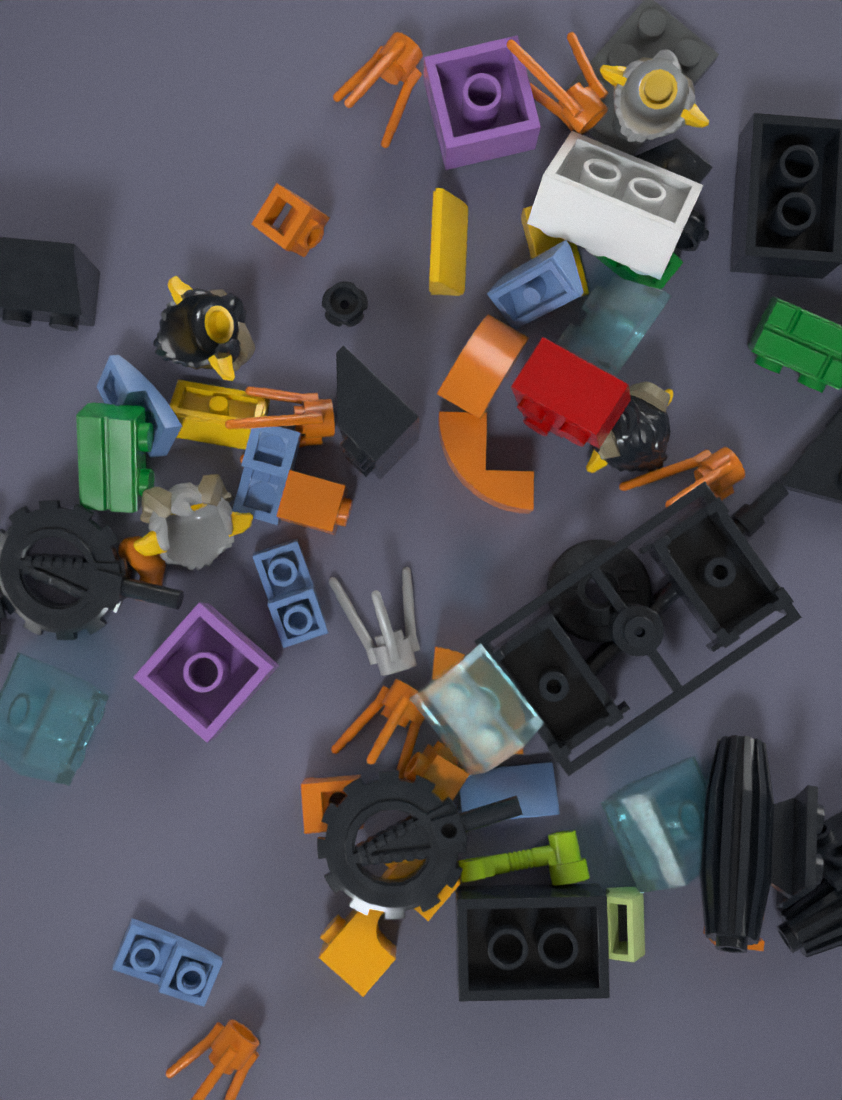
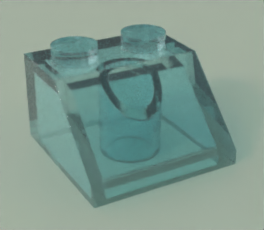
M614 276L606 289L599 285L595 287L581 308L588 313L579 328L570 323L556 344L616 377L672 296L663 290Z
M481 643L409 698L470 776L489 772L521 750L544 723Z
M18 652L0 692V759L19 775L70 786L76 771L83 764L86 748L95 727L104 716L105 705L109 696L82 678Z
M695 756L681 760L626 784L601 802L608 824L612 828L639 893L687 886L699 875L703 801L707 783Z

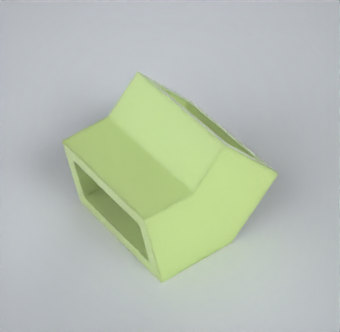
M636 887L606 888L609 959L636 962L645 955L643 892ZM618 904L627 905L628 941L619 942Z

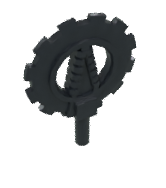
M60 500L39 501L40 509L30 512L28 507L24 506L8 517L13 524L7 531L2 528L0 529V588L4 595L0 599L10 615L16 612L26 621L23 627L35 634L42 635L45 630L56 633L57 640H75L78 638V631L87 629L91 635L108 624L104 616L110 610L115 613L118 612L123 600L126 598L177 610L182 605L183 591L132 579L133 570L127 569L126 558L119 559L114 547L115 544L119 543L114 532L108 525L101 528L92 520L95 513L79 504L74 505L72 510L61 507ZM47 537H57L73 543L84 555L30 554V552L39 540ZM32 575L34 579L42 580L47 585L52 584V587L56 589L61 588L63 592L71 593L72 596L80 597V599L71 603L53 602L45 598L34 588L29 576Z
M398 770L378 771L379 779L364 784L360 777L343 788L347 796L338 805L332 801L330 802L321 822L328 824L326 837L317 838L318 859L326 858L330 872L325 874L324 878L335 894L342 890L351 898L348 906L365 915H368L369 909L385 912V919L405 918L406 910L419 906L423 912L431 909L441 902L437 894L446 885L451 888L455 886L462 872V868L456 866L458 853H466L468 839L466 832L523 815L517 795L460 813L458 805L456 806L449 796L442 800L432 791L436 784L419 775H416L414 781L399 778ZM397 810L410 814L406 819L396 822L395 825L387 827L386 830L376 833L375 836H370L365 841L357 843V845L355 844L359 828L369 817L376 813ZM425 859L415 872L399 879H386L375 876L364 867L369 866V864L379 865L381 863H392L393 861L396 863L403 862V860Z

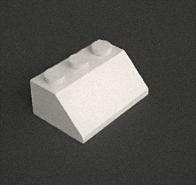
M571 131L543 174L527 224L541 229L543 233L550 237L562 238L579 245L595 256H605L624 264L637 274L650 275L661 280L703 185Z

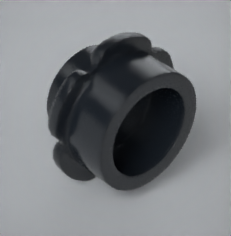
M692 210L675 248L683 251H695L701 241L708 239L709 230L704 228L705 218L699 212Z
M343 281L333 285L330 289L326 290L322 297V307L326 310L325 318L329 323L337 327L342 326V324L347 327L359 324L364 318L363 311L368 307L366 294L351 282ZM343 301H347L349 303V307L347 309H342L340 307V304Z

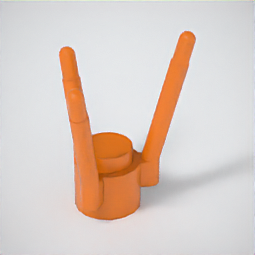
M400 32L393 33L384 47L380 46L373 57L333 95V100L340 102L347 94L352 92L344 101L345 106L351 108L380 77L392 85H397L399 81L403 82L381 141L383 148L390 146L411 91L422 76L421 72L416 68L423 57L422 51L410 37Z
M574 32L567 34V40L589 86L584 88L579 82L567 91L514 40H508L507 48L559 102H555L530 83L533 98L560 118L570 131L575 130L583 135L604 117L608 107L602 100L609 92L598 81Z
M248 386L245 392L249 396L302 405L293 406L294 415L229 419L225 422V426L228 429L295 426V431L305 434L301 436L299 448L322 445V437H334L335 434L332 400L319 399L318 393L301 394ZM242 455V456L240 457V462H241V463H242V461H243L244 455Z
M723 447L713 454L708 449H705L692 458L622 482L619 485V489L627 491L698 467L694 471L696 482L667 500L665 503L666 508L704 481L711 491L714 492L716 498L720 497L723 500L735 492L733 485L745 478V470L741 461L731 449Z
M395 679L390 689L383 685L376 699L331 747L332 753L338 754L385 705L381 715L388 718L376 739L366 761L370 765L374 764L397 725L406 728L411 720L396 769L399 771V778L405 779L404 771L411 759L420 726L429 712L423 708L428 697L398 679Z
M229 1020L225 1026L217 1022L204 1039L166 1070L165 1075L167 1078H173L211 1047L213 1051L208 1057L214 1068L191 1100H205L223 1073L231 1075L235 1069L237 1071L224 1100H236L250 1067L259 1057L258 1052L255 1051L260 1045L259 1040L246 1026L236 1020Z

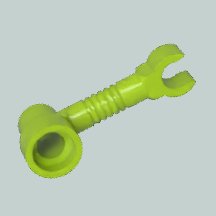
M576 830L548 834L549 845L531 848V850H519L512 853L508 852V854L487 855L458 861L459 867L462 868V882L475 881L498 874L509 873L510 871L514 872L515 870L519 871V869L523 870L524 868H536L547 865L549 866L552 885L577 883L588 880L590 876L586 858H581Z

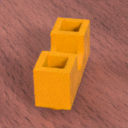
M425 859L387 863L385 865L388 869L381 877L386 879L404 878L415 872ZM460 877L453 888L446 885L437 894L441 899V902L425 912L422 911L420 906L414 908V910L429 921L461 884ZM352 909L345 919L338 914L320 935L324 943L321 947L319 959L362 997L366 995L396 960L397 946L379 928L378 920L384 912L369 909L368 915Z

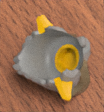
M668 49L660 50L654 58L642 57L637 61L631 62L626 67L602 65L600 67L601 75L614 88V110L619 124L622 126L620 132L627 136L628 142L638 141L643 143L645 139L653 140L657 137L675 133L683 126L703 128L709 125V120L696 105L693 82L682 73L681 65L672 51Z
M218 474L203 475L199 485H194L191 482L180 483L171 487L169 491L161 487H153L145 490L142 494V514L140 516L141 521L149 523L150 532L136 540L133 546L136 551L144 556L160 554L167 564H180L183 567H187L188 570L193 571L196 568L199 571L205 565L209 567L220 553L232 547L234 535L241 534L252 526L253 515L251 513L233 512L229 504L233 500V496L227 492Z

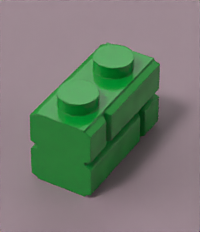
M772 296L747 346V349L757 354L754 363L780 374L783 366L799 372L800 375L797 382L823 393L827 385L840 390L842 388V326Z
M87 403L76 414L80 505L89 510L104 511L110 509L112 512H138L142 506L143 492L154 487L153 469L146 468V452H151L154 441L153 424L145 423V408L143 406Z

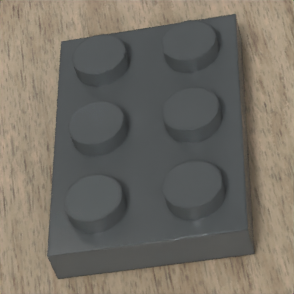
M644 0L590 61L598 81L609 94L602 100L608 107V111L588 133L599 142L632 156L637 153L648 139H645L643 143L638 141L628 142L627 136L620 132L622 126L619 124L614 110V88L603 78L600 73V67L602 65L626 67L631 62L637 61L642 57L654 58L660 50L668 49L676 55L681 65L682 73L690 78L693 86H695L715 63L719 55L654 0ZM582 72L565 91L579 82L584 88L589 86Z

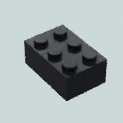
M754 113L740 133L738 141L730 272L823 279L842 263V120Z
M598 883L458 886L456 888V965L459 1002L610 998L607 896Z

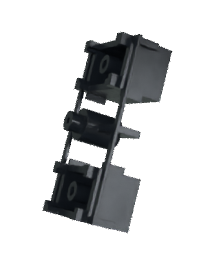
M705 481L605 551L583 563V566L474 641L485 656V660L491 669L499 676L547 745L551 755L557 763L559 762L568 776L802 618L792 603L794 601L784 587H780L728 515V512H730L720 497L716 498ZM698 499L701 503L700 505L646 541L638 551L640 554L649 552L711 640L705 646L712 652H715L720 647L727 648L740 639L739 635L773 612L777 611L785 614V616L682 686L656 650L664 636V627L659 615L652 609L638 603L624 604L599 569V566ZM590 574L615 610L608 622V631L612 641L629 655H647L672 693L576 759L570 761L569 755L572 753V749L606 726L611 727L623 719L624 716L622 714L630 710L628 704L623 701L616 705L554 617V615L562 611L558 605L551 610L548 609L495 647L490 642ZM638 627L642 628L640 635L635 634V630ZM583 676V681L579 684L576 679Z

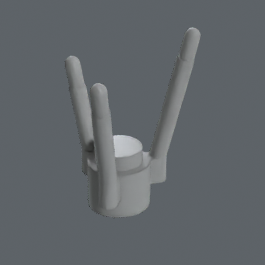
M409 567L402 569L406 637H404L402 629L392 630L381 593L378 590H374L371 594L382 632L381 635L374 637L376 646L337 578L331 577L329 579V584L366 649L370 665L378 664L381 676L397 673L417 665L414 652L419 651L420 646L416 636L411 569Z

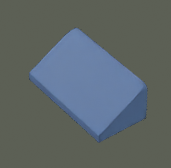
M565 240L506 273L487 292L492 302L515 330L567 304L584 293L569 243Z
M552 762L467 769L466 771L470 775L459 790L461 812L517 795L523 815L510 819L560 814Z

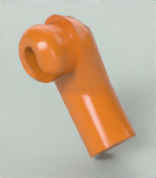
M141 536L123 539L118 547L119 557L121 559L126 558V561L140 575V581L163 586L166 563L160 554L144 556L136 551L133 544L136 540L142 538Z

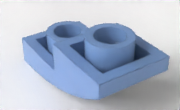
M296 538L254 552L252 557L268 598L267 605L283 648L327 634L326 621L299 539Z
M131 918L113 961L112 970L157 984L160 993L204 1007L222 966L223 958L180 936Z

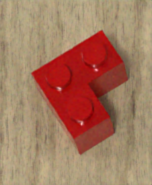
M544 337L511 385L518 403L517 409L525 417L523 422L526 426L543 436H547L549 432H552L560 438L565 437L570 442L584 447L586 442L600 449L631 401L629 384Z

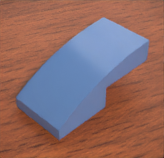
M110 355L97 384V389L104 403L114 404L115 406H143L145 408V423H152L154 428L153 447L151 452L147 453L150 458L167 456L182 427L181 423L164 397L141 372L121 356Z
M283 427L251 428L241 464L244 469L233 505V512L251 513L254 519L280 525L281 520L276 515L289 470L294 471L301 439L300 432Z

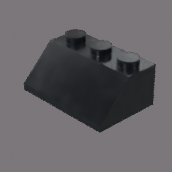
M0 237V318H2L3 323L18 327H31L32 321L49 322L51 328L63 331H78L79 325H95L100 271L75 244Z
M343 345L336 352L338 428L343 438L340 446L344 449L343 453L347 456L346 459L364 477H367L372 472L381 480L419 440V416Z

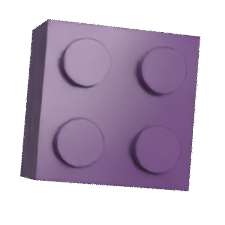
M518 35L424 57V86L445 170L536 148L541 126L527 70L506 45L507 41L512 39L520 46Z
M199 602L133 678L208 743L218 737L280 665L212 605Z

